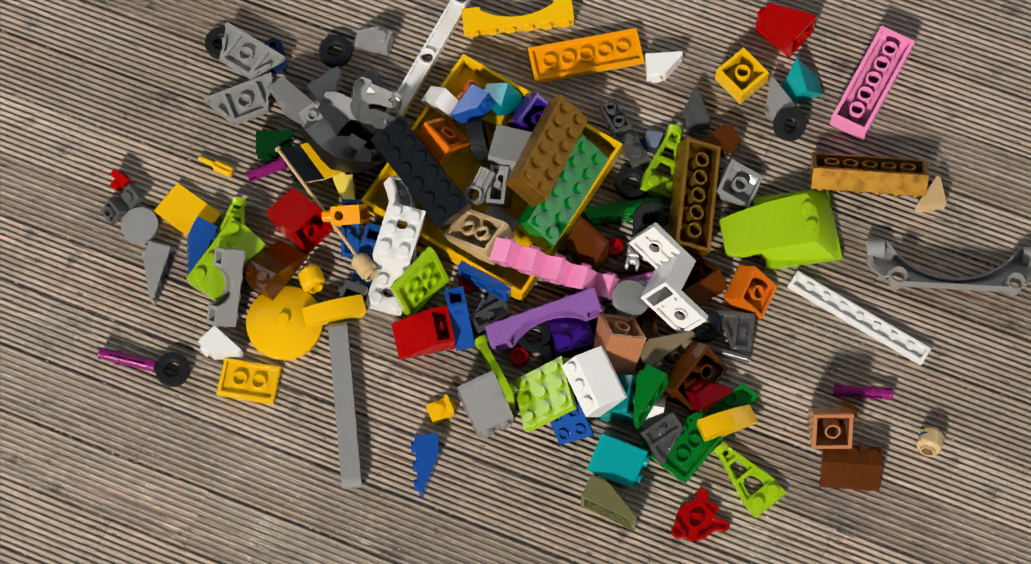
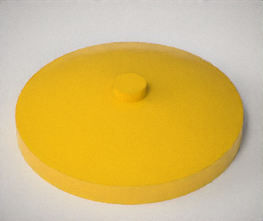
M284 286L274 300L262 294L259 295L250 306L246 318V329L252 345L262 355L278 361L294 360L306 355L320 340L323 325L306 327L302 308L317 304L318 302L308 292L293 286Z

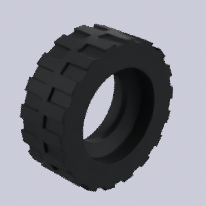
M482 118L466 121L469 142L475 161L488 159L490 147Z

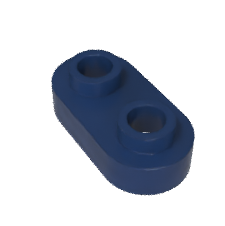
M274 38L266 41L265 45L269 47L276 45L273 49L285 56L281 41ZM287 60L270 69L271 72L274 74L284 73L288 68Z

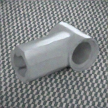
M481 166L471 186L465 192L466 199L474 205H481L486 199V193L496 173ZM479 191L478 199L473 200V192Z

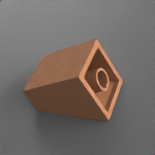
M599 313L593 349L599 346L604 347L617 375H633L646 342V337L635 317Z
M848 407L808 408L807 425L812 449H852L854 413Z

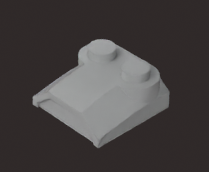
M731 159L717 182L716 196L721 200H729L745 209L750 208L764 176Z

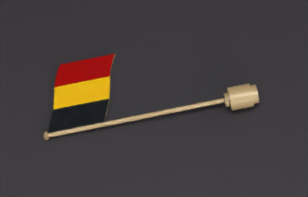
M308 142L286 148L277 146L275 152L281 155L311 198L320 207L321 211H326L306 183L326 180L345 172L330 169L319 158ZM333 226L353 253L354 257L352 258L351 265L361 279H365L366 282L373 280L378 275L377 266L367 253L357 254L338 226Z

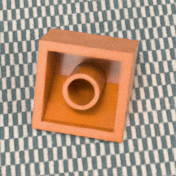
M447 116L424 122L417 132L418 137L439 164L450 161L470 145L469 139Z
M739 265L723 298L734 308L745 313H754L756 318L763 319L778 286L757 267Z

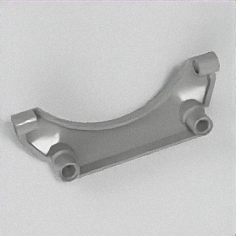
M867 238L866 241L867 265L880 278H888V284L893 289L916 287L1007 292L1009 295H1017L1021 292L1023 286H1027L1031 281V247H1019L1006 262L986 273L970 277H945L926 272L912 265L900 256L885 239ZM893 276H900L902 280L898 281ZM1010 282H1015L1019 286L1015 287Z

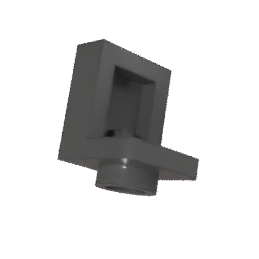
M347 279L338 290L339 298L347 297L348 294L353 296L362 294L363 299L366 300L369 293L368 287L360 281L352 282Z

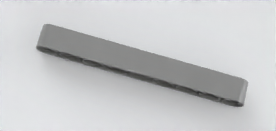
M329 323L328 335L342 489L362 487L348 323Z

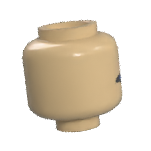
M936 427L924 428L919 433L917 448L922 455L932 457L941 452L945 437Z

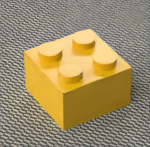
M743 47L716 70L715 80L741 105L768 82L769 72Z

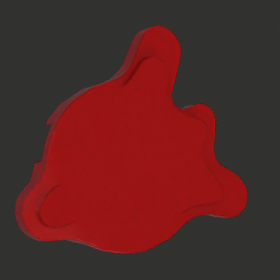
M701 488L698 490L694 500L684 504L678 510L671 534L676 539L683 538L696 542L707 538L714 532L728 531L730 524L727 520L715 517V514L719 511V506L710 502L708 491Z

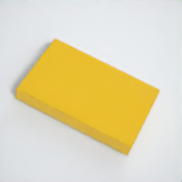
M179 183L173 187L154 210L156 215L186 236L197 216L214 225L222 217L220 212Z
M225 357L216 394L222 397L274 405L282 367Z

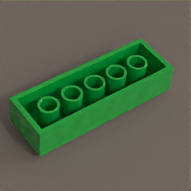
M581 134L547 201L535 207L528 204L515 226L540 248L554 247L609 158Z

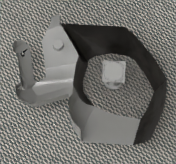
M360 77L354 82L351 98L338 92H325L318 106V110L323 118L309 128L302 127L300 133L330 169L350 173L364 172L386 160L379 150L376 153L375 146L370 139L396 119L395 116L377 109H369L368 105L372 103L399 110L403 96L395 91L391 92L372 84L370 79Z

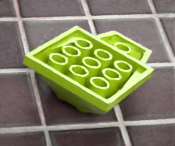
M810 189L756 197L752 201L753 207L733 213L719 220L725 255L743 258L759 256L761 259H764L766 271L842 259L828 190L817 191Z

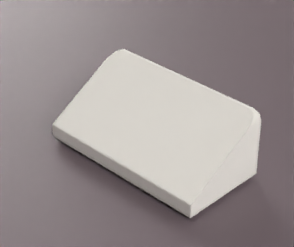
M389 176L384 182L389 202L416 208L410 190L400 177Z

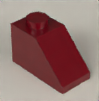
M699 379L694 381L685 392L693 409L706 413L733 392V390L722 384Z

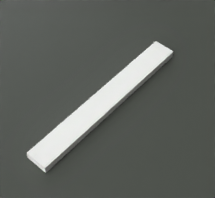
M800 271L796 272L787 287L922 366L932 349Z

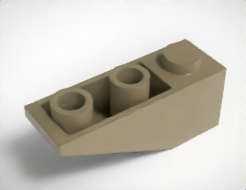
M689 331L651 338L645 342L638 361L644 368L646 365H650L659 370L666 360L674 359L679 354L678 351L682 348L687 349L694 340L695 333Z

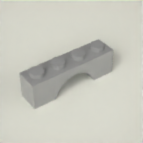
M215 247L213 266L218 268L223 274L225 286L221 296L216 301L208 304L206 323L213 326L236 327L239 317L238 304L241 300L240 288L243 282L242 271L245 263L244 250Z

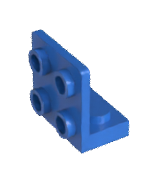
M576 395L574 397L577 409L550 422L560 445L591 437L594 434L588 417L585 416Z

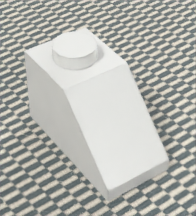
M683 52L646 53V82L659 83L666 80L682 63Z
M213 326L198 340L200 352L214 360L224 359L225 357L241 359L244 356L242 350L216 326Z

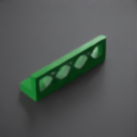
M660 196L585 207L586 219L592 227L633 221L634 211L639 205L645 202H654L663 207V203H661Z

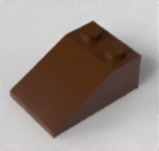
M580 216L564 246V253L569 261H574L578 265L581 263L589 264L592 266L591 269L598 272L608 262L609 241Z
M278 241L247 261L242 271L243 282L251 289L274 300L308 256L292 246Z

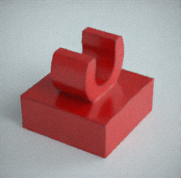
M114 168L110 173L115 178L110 184L114 190L121 191L124 186L127 187L128 184L135 183L134 180L121 170Z

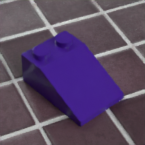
M538 92L526 95L506 124L511 128L533 132L548 102Z
M568 317L547 321L557 358L560 356L570 358L593 349L595 339L589 321Z

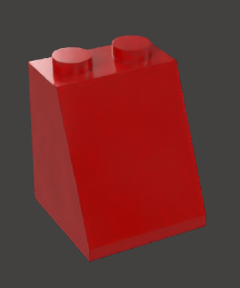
M769 3L766 7L763 6L757 13L758 18L756 20L755 32L790 58L813 34L816 16Z
M293 187L265 212L271 223L306 255L333 231L329 222L322 221L320 207Z

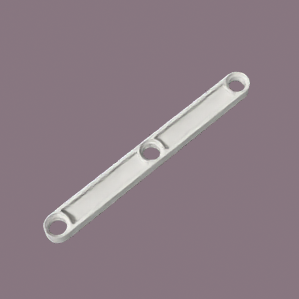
M450 0L397 90V93L403 96L400 109L387 108L385 113L404 117L462 18L461 9L467 8L470 0L465 2ZM425 54H430L433 58L431 61L426 62L422 57Z

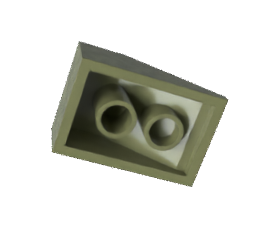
M591 475L581 495V507L635 531L637 517L610 483L607 482V479L599 475L596 477Z

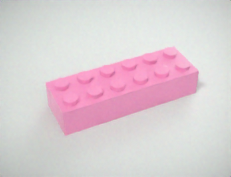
M881 25L831 117L830 125L864 141L909 58L915 41Z

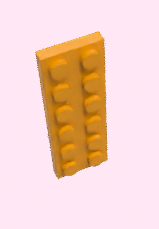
M637 28L528 48L535 84L644 64Z

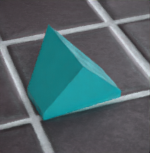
M796 58L782 86L783 90L793 102L823 96L818 77Z
M509 83L486 84L485 91L489 92L496 101L492 110L498 116L514 113L521 102L522 95Z

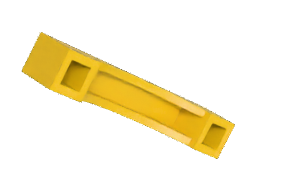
M553 0L551 5L540 11L512 17L492 15L481 11L480 7L461 9L464 37L469 36L473 38L485 34L492 36L504 32L511 34L515 31L529 32L534 29L548 30L552 27L567 28L570 25H574L572 0Z

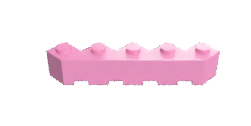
M504 236V239L496 237L489 258L503 267H512L517 269L518 272L543 278L544 281L566 286L568 289L576 292L594 287L599 299L608 302L613 300L612 291L616 285L622 282L615 273H598L591 269L592 266L589 264H572L563 255H546L541 252L540 247L534 245L523 247L515 242L516 239Z

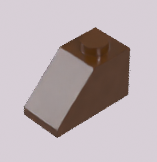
M728 122L699 140L720 146V156L724 157L729 153L734 154L737 152L741 143L740 137Z

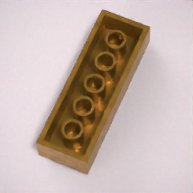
M563 95L547 103L505 183L532 207L547 201L588 121V118Z
M687 137L677 144L667 233L692 257L700 259L710 253L721 147Z
M812 152L810 166L811 189L817 191L834 190L835 192L853 191L857 194L868 192L875 195H910L914 198L926 196L929 178L926 160Z

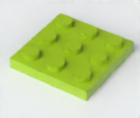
M428 247L393 282L390 289L405 316L410 317L419 313L450 279L435 250Z
M562 356L513 380L523 428L528 433L577 409L573 389L562 368V365L566 363L565 358Z

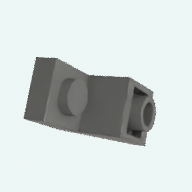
M130 183L120 197L108 199L101 213L110 225H114L129 210L137 208L144 196L134 183Z

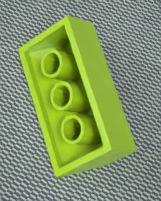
M232 217L186 278L192 287L216 301L223 293L225 281L221 271L213 266L215 247L244 250L245 265L250 258L259 254L266 244L248 227Z

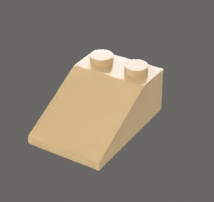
M470 209L452 223L443 237L476 258L495 265L496 263L489 258L496 237L504 239V236L514 238L515 234L506 222Z

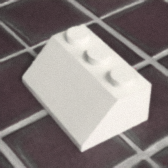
M603 346L576 355L562 365L586 417H600L627 398Z

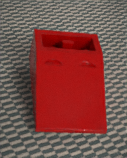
M447 305L427 309L392 323L399 360L456 348Z

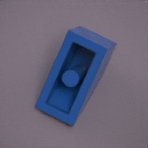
M472 84L450 114L457 123L463 124L469 120L485 117L496 101L489 92Z

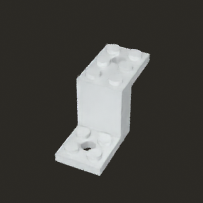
M392 202L388 203L372 253L378 275L372 280L365 302L366 308L402 317L403 311L395 296L387 298L383 293L390 289L393 282L417 259L416 246L426 217V211ZM405 221L408 225L405 229H399L397 224Z
M655 222L629 241V244L655 268L640 298L677 333L689 332L704 323L708 318V315L682 291L696 260Z

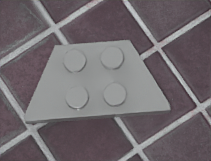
M225 23V35L222 40L223 47L219 59L238 73L251 80L286 60L284 55L232 24Z
M267 73L204 98L205 102L234 126L269 113L271 92L268 86L272 84V73Z

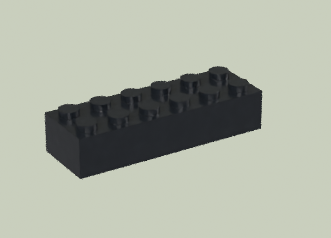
M398 116L370 139L439 229L444 231L473 207L403 117Z

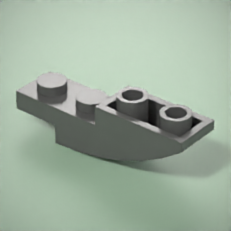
M616 98L599 105L611 135L615 140L623 144L622 155L625 159L627 158L632 168L650 161L649 155L634 133L632 124Z

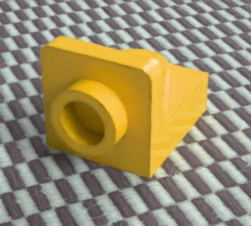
M447 394L443 395V399L426 405L433 425L455 416L454 410L457 409L453 398L449 399Z

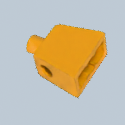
M368 203L331 206L330 210L322 211V221L331 222L332 226L368 223Z

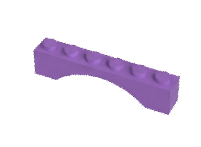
M585 288L574 295L569 294L560 300L549 301L543 306L529 308L526 312L510 315L507 319L493 321L490 325L485 326L490 346L496 354L513 348L527 331L545 321L566 317L589 321L597 318L599 313L604 314L595 288Z

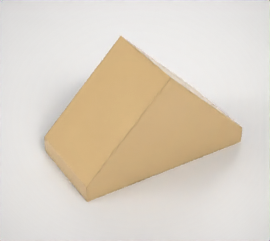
M936 176L927 189L926 196H922L917 203L915 212L922 213L944 209L947 201L940 176Z

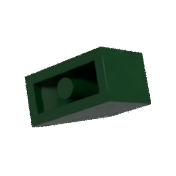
M294 130L256 131V154L258 159L263 161L277 159L280 154L275 152V148L277 146L282 148L289 147L295 141Z

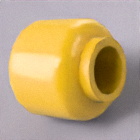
M307 264L298 273V279L304 291L314 294L323 289L326 280L319 266Z

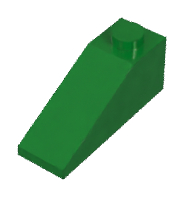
M646 365L637 375L633 420L637 429L641 427L669 385L667 373L650 365Z

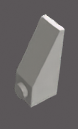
M149 241L148 246L143 249L142 258L149 298L152 304L156 305L174 253L170 246Z

